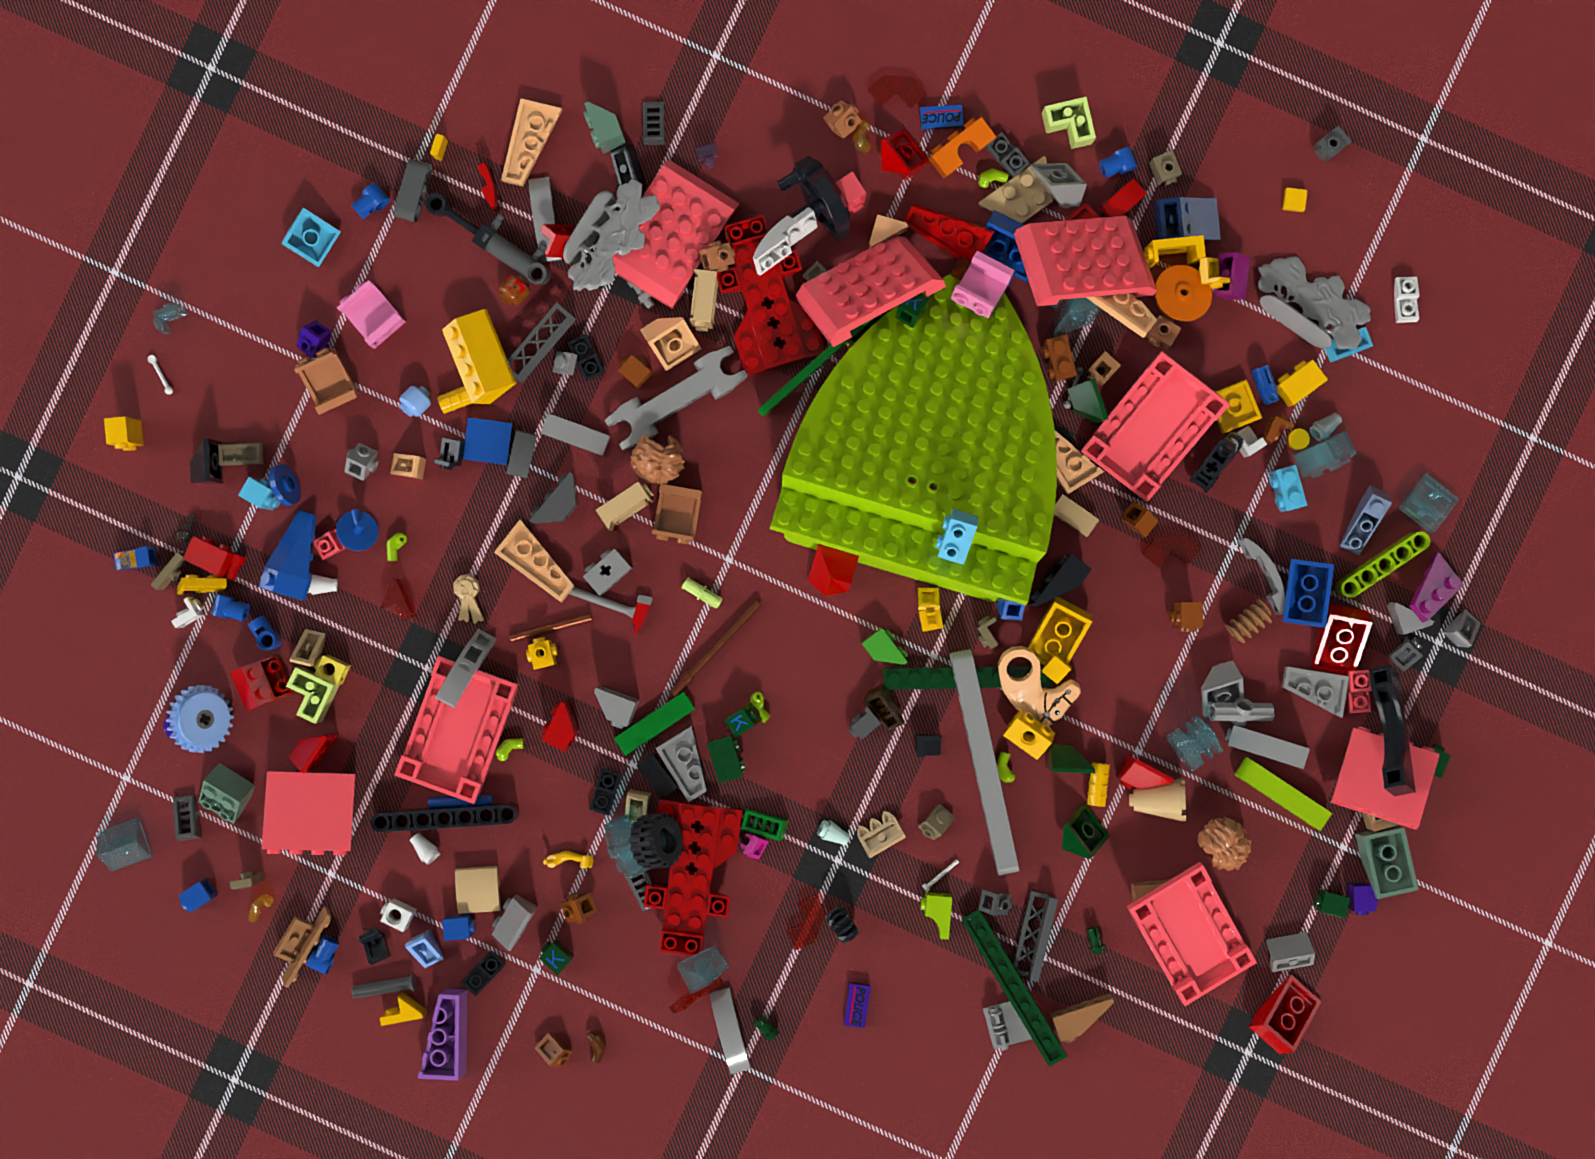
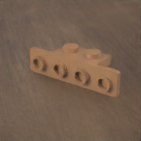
M323 907L314 924L294 916L275 948L274 956L291 962L282 976V982L285 987L288 988L291 982L296 981L300 967L309 959L310 950L318 944L323 928L329 925L331 913L328 907Z

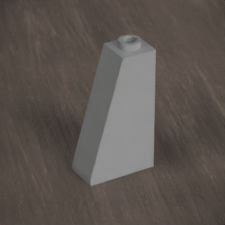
M1236 725L1233 726V729H1228L1225 740L1229 741V746L1302 769L1305 767L1310 750L1309 748Z

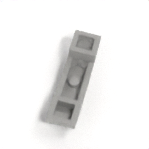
M550 177L528 180L537 245L538 248L541 244L548 247L550 239L540 230L543 224H556ZM544 253L541 263L562 260V258L547 257Z
M1247 538L1237 540L1246 559L1256 558L1273 591L1266 598L1275 615H1282L1285 604V592L1276 567L1268 555L1254 542Z
M730 987L709 992L721 1045L730 1074L751 1069Z

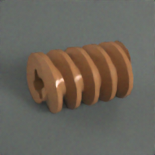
M1260 599L1256 600L1257 605H1250V610L1244 609L1243 615L1238 614L1236 616L1237 620L1231 619L1230 625L1225 624V628L1230 635L1243 644L1245 643L1244 636L1252 638L1251 630L1258 634V625L1265 628L1264 620L1272 623L1270 617L1272 613Z

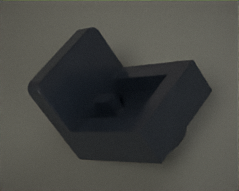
M442 437L440 457L434 458L433 463L439 464L441 469L452 470L453 467L461 466L465 441Z
M369 929L358 937V941L364 945L369 964L373 965L391 957L385 933L378 929Z

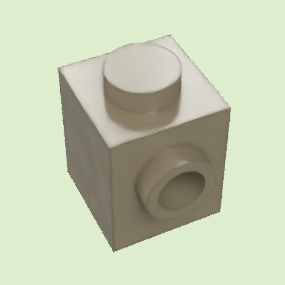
M1173 150L1157 156L1149 162L1158 186L1163 184L1166 187L1176 183L1178 177L1182 174Z

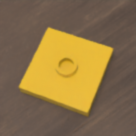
M1247 379L1216 391L1230 402L1227 409L1216 420L1221 434L1262 418Z

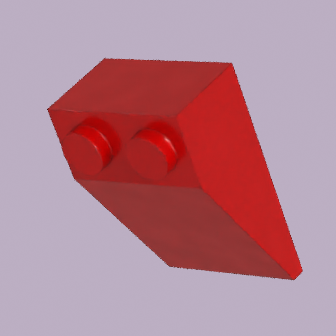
M1329 604L1326 628L1319 627L1312 669L1348 676V671L1357 670L1372 625L1368 611Z
M1288 975L1258 1009L1249 1028L1277 1053H1294L1322 1001L1295 977Z

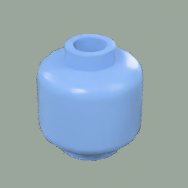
M410 386L400 396L399 401L401 404L399 407L408 416L419 417L431 405L430 393L423 386L420 388Z

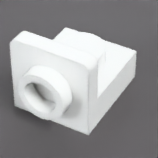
M194 597L183 599L188 609L178 612L176 614L177 618L171 621L175 628H183L204 616L202 612L203 606L198 599Z

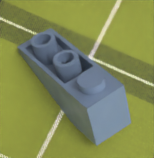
M1372 485L1368 487L1340 543L1341 547L1358 555L1361 553L1392 504L1389 493Z

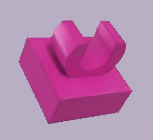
M746 834L745 836L750 841L748 845L740 844L741 848L745 849L743 853L750 858L759 860L769 841L757 835Z

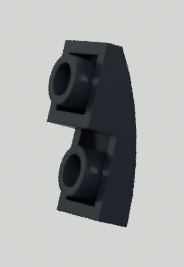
M587 334L567 342L571 352L577 355L576 362L585 381L605 373Z
M601 768L589 808L590 811L610 816L622 774Z
M490 950L460 983L476 997L506 964Z

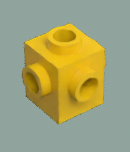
M545 637L533 639V644L528 645L529 649L526 650L528 661L532 662L534 670L557 664L555 656L558 655L556 643H552V640L546 641ZM541 649L544 651L543 656L540 654Z

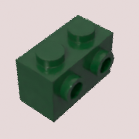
M732 734L707 741L718 783L733 780L744 775L743 771L746 770L743 758L739 759L737 751L740 750L737 738H733Z

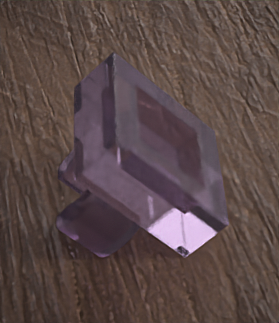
M716 143L695 148L698 162L705 160L707 169L714 168L713 158L719 157Z

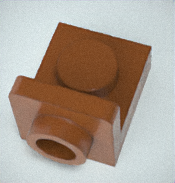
M1282 415L1271 417L1261 438L1263 437L1267 444L1277 441L1281 434L1280 427L1290 430L1293 429L1294 424L1289 422V418Z
M550 1032L534 1048L546 1063L553 1067L563 1066L569 1060V1055L572 1053L570 1048H565L553 1033Z

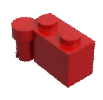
M202 535L201 538L193 536L183 560L216 576L226 577L235 581L240 567L246 561V557L231 552L232 548L225 544H214L215 540L208 536Z

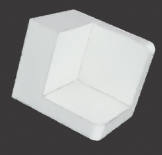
M1246 426L1237 432L1244 439L1243 446L1240 449L1244 458L1251 456L1267 445L1263 437L1259 439L1256 437L1250 426ZM1231 438L1233 442L1237 444L1238 447V441L1234 438Z

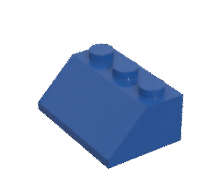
M994 210L985 228L995 232L983 254L988 255L991 253L1001 260L1013 261L1017 266L1014 276L1028 282L1029 280L1014 237L1016 229L1025 225Z
M1290 559L1282 622L1326 628L1334 564Z

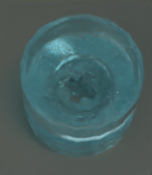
M1197 715L1191 718L1193 725L1188 721L1184 723L1187 730L1186 734L1181 729L1176 728L1166 735L1176 755L1191 772L1204 765L1201 754H1204L1211 760L1214 758L1212 751L1217 755L1222 752L1221 745L1213 730Z

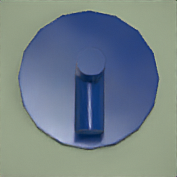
M359 509L345 513L336 525V536L339 542L345 548L352 551L369 549L376 542L379 535L375 519Z

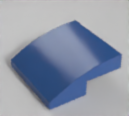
M467 418L462 459L507 465L512 423Z

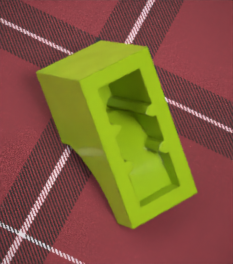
M925 892V897H921L920 909L924 910L925 916L931 917L937 923L940 939L949 940L952 896L948 893Z

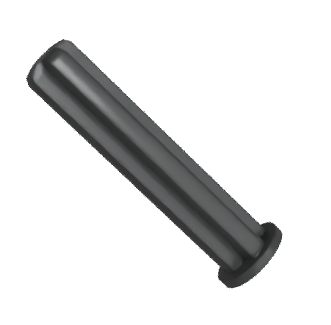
M410 974L409 977L356 985L352 987L351 993L353 998L356 999L409 989L415 991L416 978L414 974Z

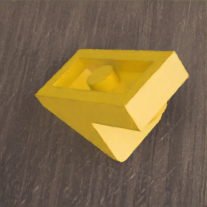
M401 993L398 996L400 1010H398V1007L385 1010L386 1012L380 1017L381 1026L422 1019L427 1014V1009L405 993Z

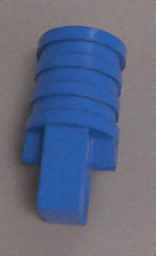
M1266 365L1252 370L1251 374L1264 404L1268 405L1278 401L1277 387L1270 366Z

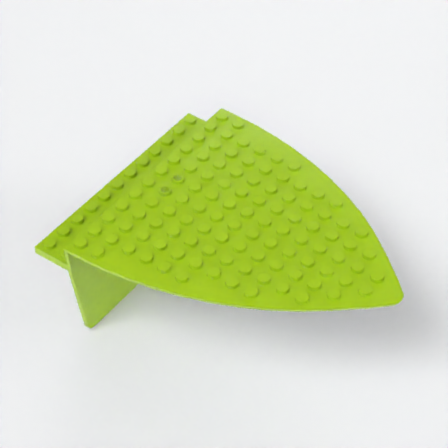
M967 265L942 278L946 287L928 296L930 301L927 309L914 328L895 318L899 306L897 305L871 326L832 370L810 405L796 434L782 474V489L770 529L784 533V538L794 544L817 550L818 544L858 555V563L991 602L1003 598L1026 605L1029 600L1036 565L1047 553L1055 511L1057 453L1052 409L1038 358L1029 336L1006 294H1002L989 319L976 314L975 311L961 306L951 299L956 285H959L970 267ZM908 480H913L915 483L911 484ZM930 486L935 487L936 490L930 489ZM952 509L978 516L977 529L964 565L939 558V548H935L938 536H943L945 529H942L945 516H950Z

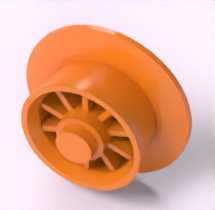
M1186 265L1169 267L1159 275L1155 283L1157 306L1165 316L1173 320H1196L1203 316L1211 305L1212 290L1210 285L1201 284L1199 271L1193 267Z

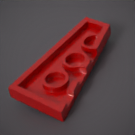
M916 204L912 205L903 221L907 223L910 229L969 266L976 251L983 253L995 232L994 230Z

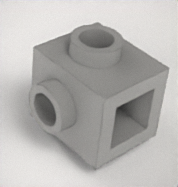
M358 443L354 449H350L347 453L344 472L364 481L369 473L374 472L378 466V451Z

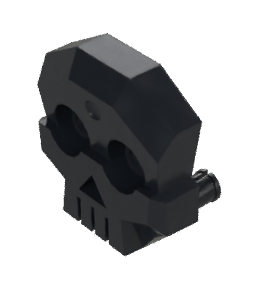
M810 156L794 163L793 172L777 180L782 192H786V190L798 184L806 201L804 207L791 213L792 218L809 207L814 210L818 222L825 229L827 228L838 241L849 235L850 211L843 193L827 169H824L821 162Z

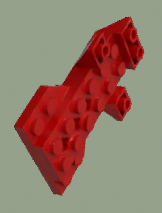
M760 215L723 226L727 242H729L735 253V267L718 272L717 281L721 294L742 292L748 311L734 335V340L743 370H745L748 377L819 356L825 350L819 328L801 305L788 299L783 279L802 270L797 250H791L792 253L760 276L757 274L753 256L758 245L769 232L765 216ZM768 299L770 302L773 301L774 304L771 305L770 309H767L766 306H762V304L765 303L764 300ZM770 320L779 321L780 324L777 325V329L768 326L771 323ZM776 340L785 341L786 344L783 345V349H779L778 346L774 347Z
M659 798L657 814L668 813L673 815L674 819H677L678 825L682 829L681 833L683 834L684 843L679 861L670 868L668 884L646 885L643 907L665 909L659 952L701 957L707 915L728 918L730 896L711 890L712 875L715 868L737 852L743 809ZM696 821H700V825H703L704 828L696 831L695 827H692V823L695 824ZM693 842H697V846H701V849H697V852H694L689 847V844L692 845ZM693 862L695 863L694 866L698 867V870L690 872L686 865L690 866V863Z

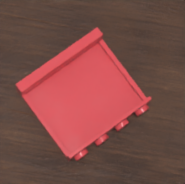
M1364 727L1353 728L1330 803L1416 830L1420 825L1440 754L1435 753V750L1430 747H1415L1409 741L1416 792L1393 796L1384 788L1382 773L1384 762L1383 733L1376 735L1370 733L1371 730Z
M267 771L262 849H267V854H280V850H289V854H302V850H311V855H324V851H333V855H346V851H351L356 775Z

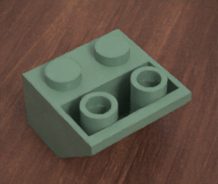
M585 102L586 110L583 111L589 129H594L590 133L596 149L601 148L604 154L625 146L626 142L616 115L590 102Z
M219 763L204 779L198 802L205 809L212 810L218 814L221 819L234 824L252 797L255 785Z

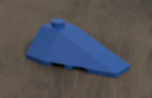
M301 510L298 511L264 567L259 584L260 588L299 600H306L312 580V573H309V563L313 561V554L310 553V548L315 538L316 515Z

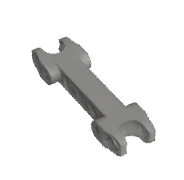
M728 346L718 351L710 352L694 363L698 370L697 373L642 405L639 398L635 397L619 406L612 415L605 419V422L608 426H613L621 421L631 424L632 433L619 444L621 449L624 451L637 446V441L643 435H646L651 440L659 434L655 427L657 423L709 392L717 400L733 391L748 375L745 370L734 375H726L721 371V363L733 353L732 348Z

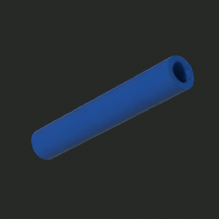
M492 794L479 795L475 804L453 796L431 797L428 799L429 808L493 804Z

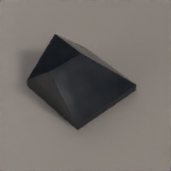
M203 438L190 461L191 483L223 484V466L219 465L218 444H222V442Z

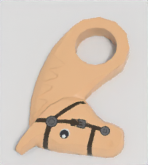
M1024 646L1009 648L1002 653L998 661L1001 687L1011 704L1018 711L1022 709L1025 712L1031 713L1036 720L1049 727L1064 715L1081 694L1079 683L1071 679L1056 688H1042L1040 661L1033 650ZM1025 657L1031 661V670L1026 676L1015 678L1007 673V665L1013 658Z

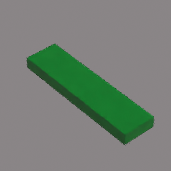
M682 692L616 736L614 740L626 756L696 708L686 693Z

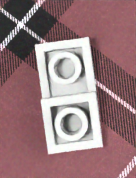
M1417 277L1395 278L1394 309L1396 323L1417 322L1419 320L1417 299L1420 295Z

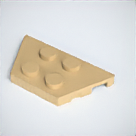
M1043 156L1034 164H1047L1046 157ZM1029 166L981 200L978 205L991 212L996 210L1023 224L1051 204L1053 198Z

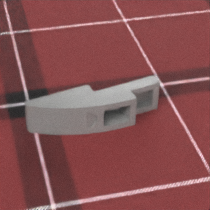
M477 629L458 657L435 698L455 708L497 638Z

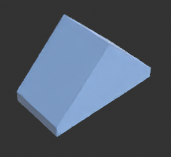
M431 929L411 938L405 944L406 949L424 968L444 959Z

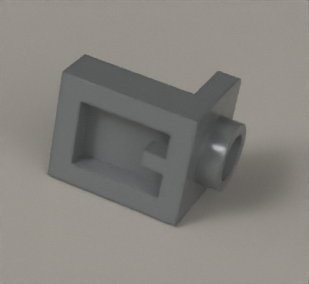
M1406 635L1404 642L1388 655V658L1404 672L1423 657V645L1415 637L1412 639L1409 635Z

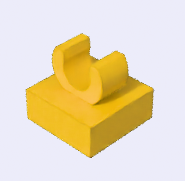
M940 608L939 610L918 611L922 632L943 628Z

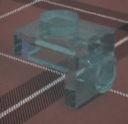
M175 302L163 305L162 309L153 312L155 317L153 323L158 331L166 335L170 334L171 331L167 322L187 315L185 308Z

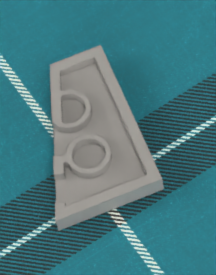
M1284 667L1281 687L1343 718L1349 676Z
M691 726L656 748L688 802L707 791Z

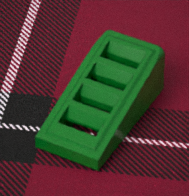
M746 809L741 829L781 841L784 839L789 820ZM755 816L753 827L749 826L751 817ZM760 818L763 819L761 829L758 828ZM768 821H772L769 831H766ZM778 823V824H779L778 832H777V833H774V832H775V828H776V824Z

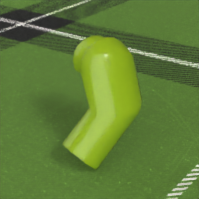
M989 169L980 174L978 185L987 188L989 182L994 180L1006 183L1009 173L997 169Z
M396 533L387 541V561H398L397 550L407 542L405 534Z
M755 692L751 695L750 702L759 710L760 716L763 719L761 721L765 723L771 715L763 709V694Z
M524 738L505 739L496 749L497 759L505 761L508 759V754L512 749H524Z
M1000 751L996 763L999 777L1003 782L1011 783L1015 779L1014 772H1011L1007 766L1011 754Z

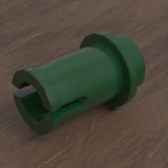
M1099 926L1086 929L1091 945L1089 950L1093 954L1105 952L1104 948L1106 945L1103 944Z
M761 1014L758 1018L763 1022V1025L757 1019L753 1022V1025L766 1036V1040L772 1041L780 1033L777 1030L778 1027H774Z

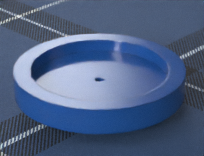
M285 464L273 466L269 472V482L275 497L286 506L298 503L301 497V489L294 472Z

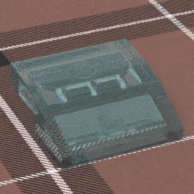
M1426 473L1421 476L1413 491L1407 494L1399 509L1430 534H1433L1447 518L1459 498Z

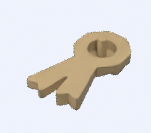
M471 574L460 575L453 583L454 594L462 599L458 620L464 619L466 622H469L471 612L474 624L478 621L482 622L484 617L475 599L480 589L479 581Z

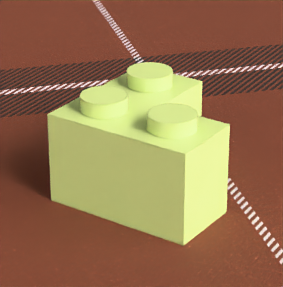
M1087 97L1044 107L1041 114L1046 133L1067 129L1071 149L1091 145L1096 139Z
M303 666L295 667L286 687L305 695L296 715L315 724L321 723L340 685H335L314 675V671Z

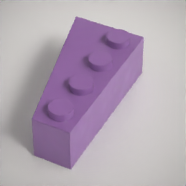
M447 988L439 994L432 1019L433 1024L427 1039L426 1051L422 1058V1067L418 1074L419 1079L458 1081L467 1073L468 989Z

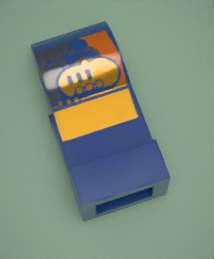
M145 546L113 554L116 571L158 565L154 546Z

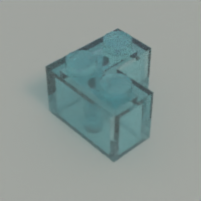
M1344 431L1294 454L1293 458L1302 477L1311 476L1313 479L1323 475V470L1329 468L1331 472L1351 462L1350 457L1357 453L1347 431Z
M628 814L605 824L606 833L604 838L609 846L607 847V852L611 859L615 858L618 871L620 873L623 872L626 878L630 879L649 870V868L645 869L639 866L637 860L633 858V852L630 850L631 843H629L633 822Z

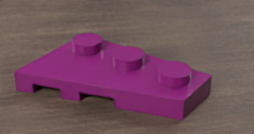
M1439 552L1432 555L1430 559L1432 562L1424 572V580L1418 586L1409 606L1422 623L1428 621L1464 585Z

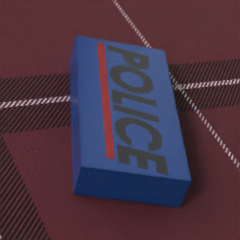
M962 105L920 107L921 130L963 128Z

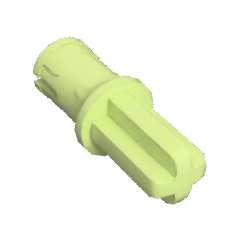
M690 577L686 579L682 586V589L696 596L697 600L701 599L714 608H718L722 602V598L708 590L706 585L703 587L690 579Z

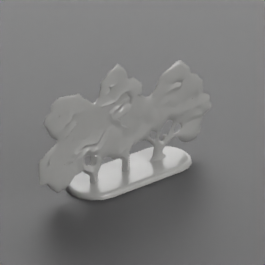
M631 179L629 183L620 185L617 189L616 203L614 195L608 190L597 194L564 247L563 257L567 264L573 265L568 271V278L574 281L573 290L581 291L586 288L591 291L599 286L612 283L615 274L613 256L616 253L623 256L632 249L644 248L645 234L639 230V225L650 221L659 210L660 204L657 195H648L641 198L642 184L638 181ZM616 207H619V208H620L619 211H616V210H614V209H615ZM598 235H599V236H600V237H599V240L597 241V243H596L595 245H593L594 241L596 240V238H597ZM587 253L592 257V261L589 264L585 259L588 256Z
M1297 256L1287 257L1286 259H1273L1270 264H1263L1258 268L1262 275L1258 281L1259 289L1266 293L1275 292L1277 297L1264 295L1260 299L1262 308L1268 314L1315 347L1329 348L1332 344L1331 337L1328 334L1330 333L1339 349H1347L1349 347L1354 350L1362 340L1356 325L1370 322V308L1357 299H1343L1342 294L1345 287L1339 275L1331 276L1329 279L1317 277L1313 283H1310L1306 279L1305 266ZM1275 285L1278 286V290H1277V291L1274 289V286H1275ZM1282 286H1285L1287 288V296L1285 299L1283 298L1284 294H1281ZM1294 296V299L1289 300V297ZM1287 303H1298L1303 308L1302 314ZM1310 319L1317 320L1319 322V326L1312 322ZM1328 324H1332L1331 329L1326 328Z

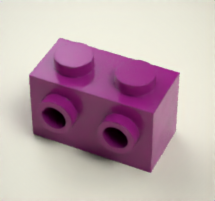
M1238 252L1219 253V277L1230 278V283H1224L1222 288H1215L1214 295L1225 300H1245L1250 257Z

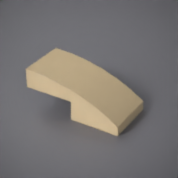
M1063 494L1055 504L1054 515L1085 537L1089 536L1099 522V519Z

